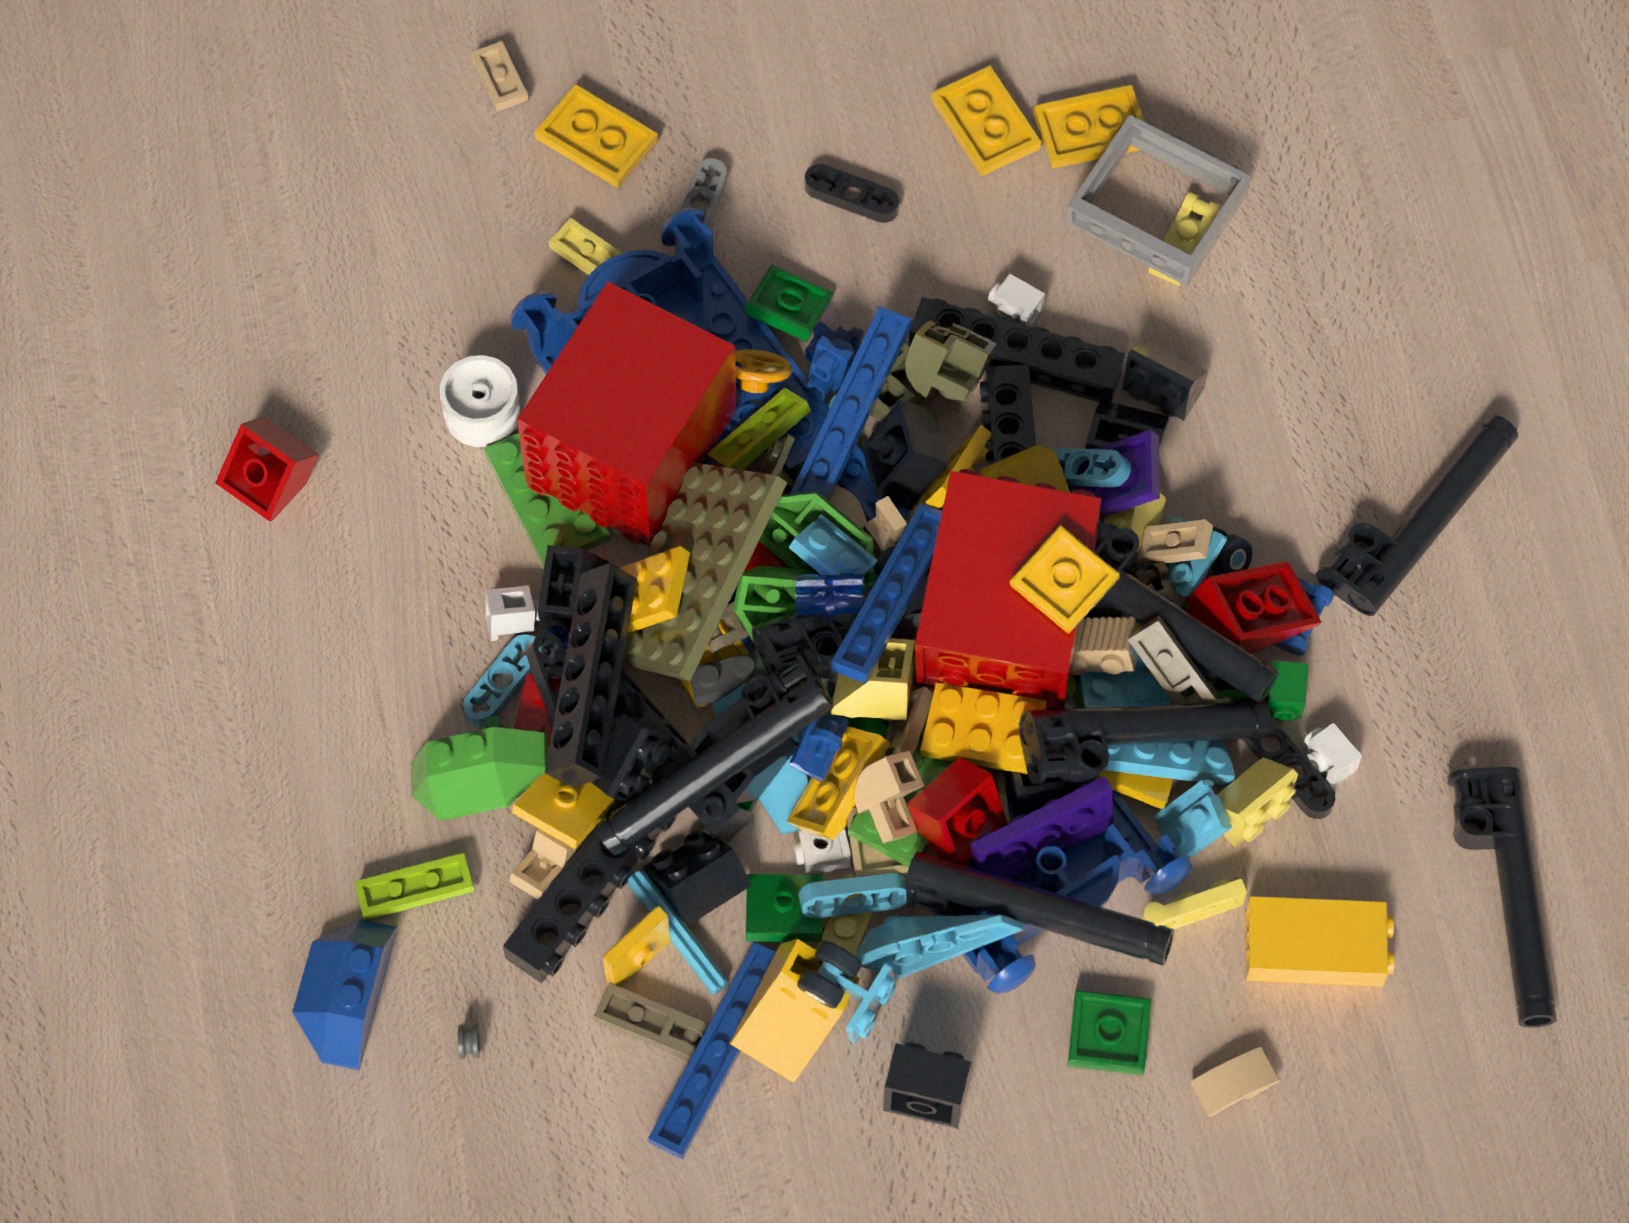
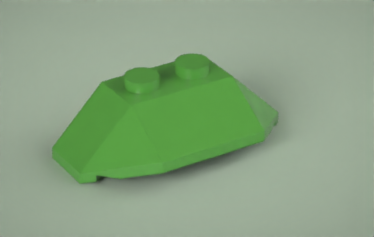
M818 491L781 495L759 539V542L790 568L815 570L794 553L789 546L797 535L812 522H815L822 514L874 557L873 538ZM874 567L864 575L860 582L874 586Z
M759 565L743 572L738 582L733 610L753 641L752 626L873 587V585L859 581L844 594L816 570Z
M491 727L428 741L411 762L412 797L440 821L509 807L531 786L538 775L541 777L545 773L548 756L547 734L544 732Z

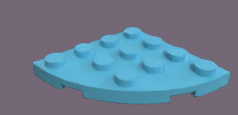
M1135 670L1132 672H1121L1116 675L1106 672H1085L1082 675H1075L1079 708L1175 705L1156 678L1144 671ZM1221 740L1107 745L1109 763L1103 769L1194 782L1212 780L1213 784L1225 786L1231 784L1235 778L1231 759Z

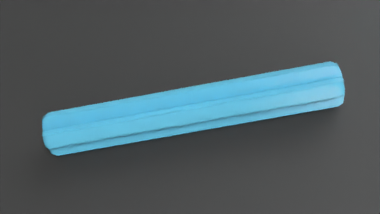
M639 870L628 878L629 887L649 913L659 906L668 915L671 942L709 992L717 994L728 985L726 976L644 870Z

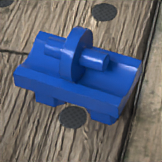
M822 335L817 342L808 375L811 378L806 386L808 393L821 400H824L831 390L838 393L854 357V349L847 341L842 339L829 341L827 337Z
M828 712L805 727L798 740L799 747L793 753L789 765L818 781L825 780L836 751H839L843 744L842 737L849 720Z

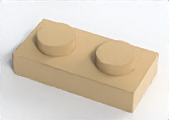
M502 41L470 52L471 60L496 112L528 101L527 91Z
M1206 519L1146 526L1143 532L1138 559L1145 565H1151L1156 562L1171 563L1206 559L1213 525Z

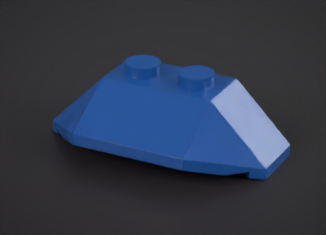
M360 919L312 941L292 1013L322 1063L354 1070L360 1069L396 938L397 926Z

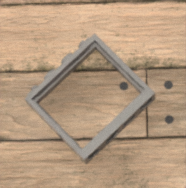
M1129 115L1068 204L1066 224L1165 276L1188 286L1248 195L1251 176L1238 170L1237 166H1230L1216 159L1210 152L1199 150L1185 143L1180 137L1169 135L1155 128L1149 121L1145 123ZM1131 145L1230 196L1191 255L1092 205V202Z

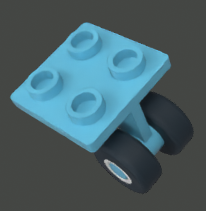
M1174 516L1170 523L1186 522L1188 520ZM1213 526L1206 559L1164 564L1168 568L1169 579L1179 596L1187 599L1200 586L1211 566L1218 575L1248 569L1252 561V547L1246 539L1234 534L1228 535L1224 530ZM1144 565L1142 570H1147L1149 565Z
M823 941L815 953L816 959L822 963L817 973L810 970L804 971L797 982V987L822 1005L832 1009L839 1005L844 996L843 991L857 1000L860 1005L846 1027L848 1040L856 1044L860 1036L864 1039L868 1037L877 1021L874 1018L876 1009L879 1004L886 1006L896 990L893 967L885 962L871 987L866 991L846 979L855 978L862 966L861 961L839 945L830 941Z

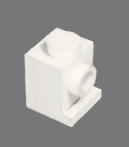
M1009 274L1002 284L996 283L988 296V301L994 304L993 311L999 318L1007 317L1018 324L1029 327L1033 326L1044 309L1045 293L1012 274Z
M529 585L485 590V620L490 641H497L498 635L534 632V624L536 621H539L538 599L532 600Z
M1334 723L1324 730L1318 727L1305 737L1304 743L1308 746L1306 752L1307 759L1319 773H1323L1326 776V781L1332 788L1357 771L1362 755Z
M845 828L836 836L834 841L806 831H798L799 842L793 843V850L797 865L804 864L806 874H822L850 868L851 853ZM828 844L827 847L824 849H818L815 847L819 845Z

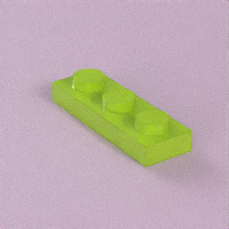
M784 388L707 453V456L714 466L743 470L762 454L769 445H772L811 412V409L806 400Z
M464 853L354 881L364 921L474 892Z

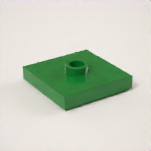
M771 264L747 302L744 314L808 342L830 305L834 293Z
M747 874L752 886L746 890V941L789 942L799 939L802 942H822V918L813 919L806 917L802 913L799 900L800 890L807 884L822 881V874Z
M1075 990L1067 1066L1144 1076L1151 999Z

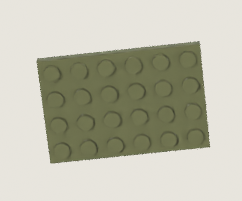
M693 463L692 467L685 473L683 484L675 500L668 507L667 516L660 531L654 536L651 542V549L646 557L648 558L678 546L690 552L677 617L628 633L622 665L687 681L691 680L787 484L785 480L777 475Z

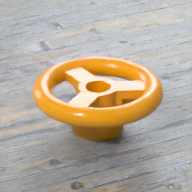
M748 349L735 351V362H740L743 367L742 369L736 366V378L741 380V389L747 392H767L769 390V383L785 380L792 373V365L780 355L762 350Z

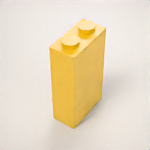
M1250 896L1246 907V981L1383 987L1388 974H1393L1394 952L1388 951L1387 939L1393 937L1394 921L1392 915H1387V902Z

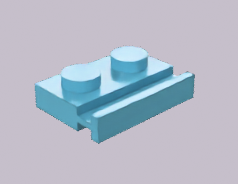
M822 514L815 522H812L797 535L789 546L794 553L844 594L856 585L867 572L872 570L878 561Z
M1212 780L1199 781L1153 816L1154 820L1159 821L1162 829L1159 831L1161 837L1167 834L1175 845L1174 851L1179 857L1190 855V858H1192L1233 828L1219 795L1214 794L1211 788L1214 785Z

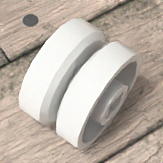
M478 355L468 356L455 362L444 373L439 386L440 401L445 425L453 437L466 445L488 447L508 438L518 426L517 418L521 410L517 379L510 367L497 358Z

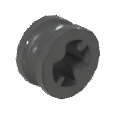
M464 1024L458 1025L459 1059H464L468 1054L473 1055L474 1058H479L480 1035L478 1024H473L471 1028H466Z

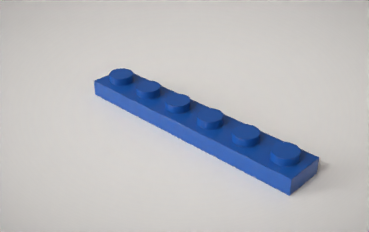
M880 306L878 307L790 494L818 491L828 501L830 500L913 325L911 318Z
M919 503L833 658L831 671L866 684L932 563L942 511Z
M756 942L753 943L648 1137L649 1144L682 1160L684 1159L741 1050L729 1043L776 953L775 951Z

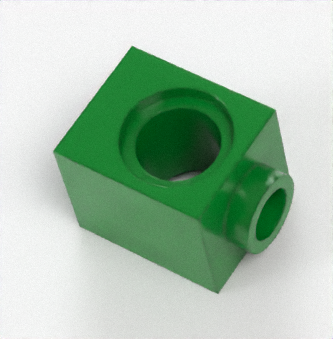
M1271 660L1270 665L1279 671V676L1265 700L1270 715L1282 721H1290L1295 718L1301 719L1306 705L1308 664Z

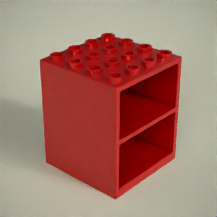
M607 282L517 418L525 480L529 488L540 495H546L547 493L558 499L560 504L568 510H579L589 515L591 520L601 527L607 528L610 526L620 531L623 537L632 543L639 544L641 542L651 547L654 536L660 531L667 516L668 507L675 500L683 484L685 473L692 467L694 462L701 464L705 462L708 457L707 453L713 449L736 413L735 345Z
M961 469L959 472L950 471L915 641L916 679L918 685L935 688L936 683L1028 697L1046 700L1047 709H1064L1081 621L1068 634L1010 586V581L1060 526L1064 527L1091 551L1095 552L1101 498L1094 497L1093 493L1085 490H1073L1072 493L1058 491L1055 486L1047 483H1035L1034 486L1020 484L1019 480L1009 476H998L997 479L982 477L980 472L971 469Z

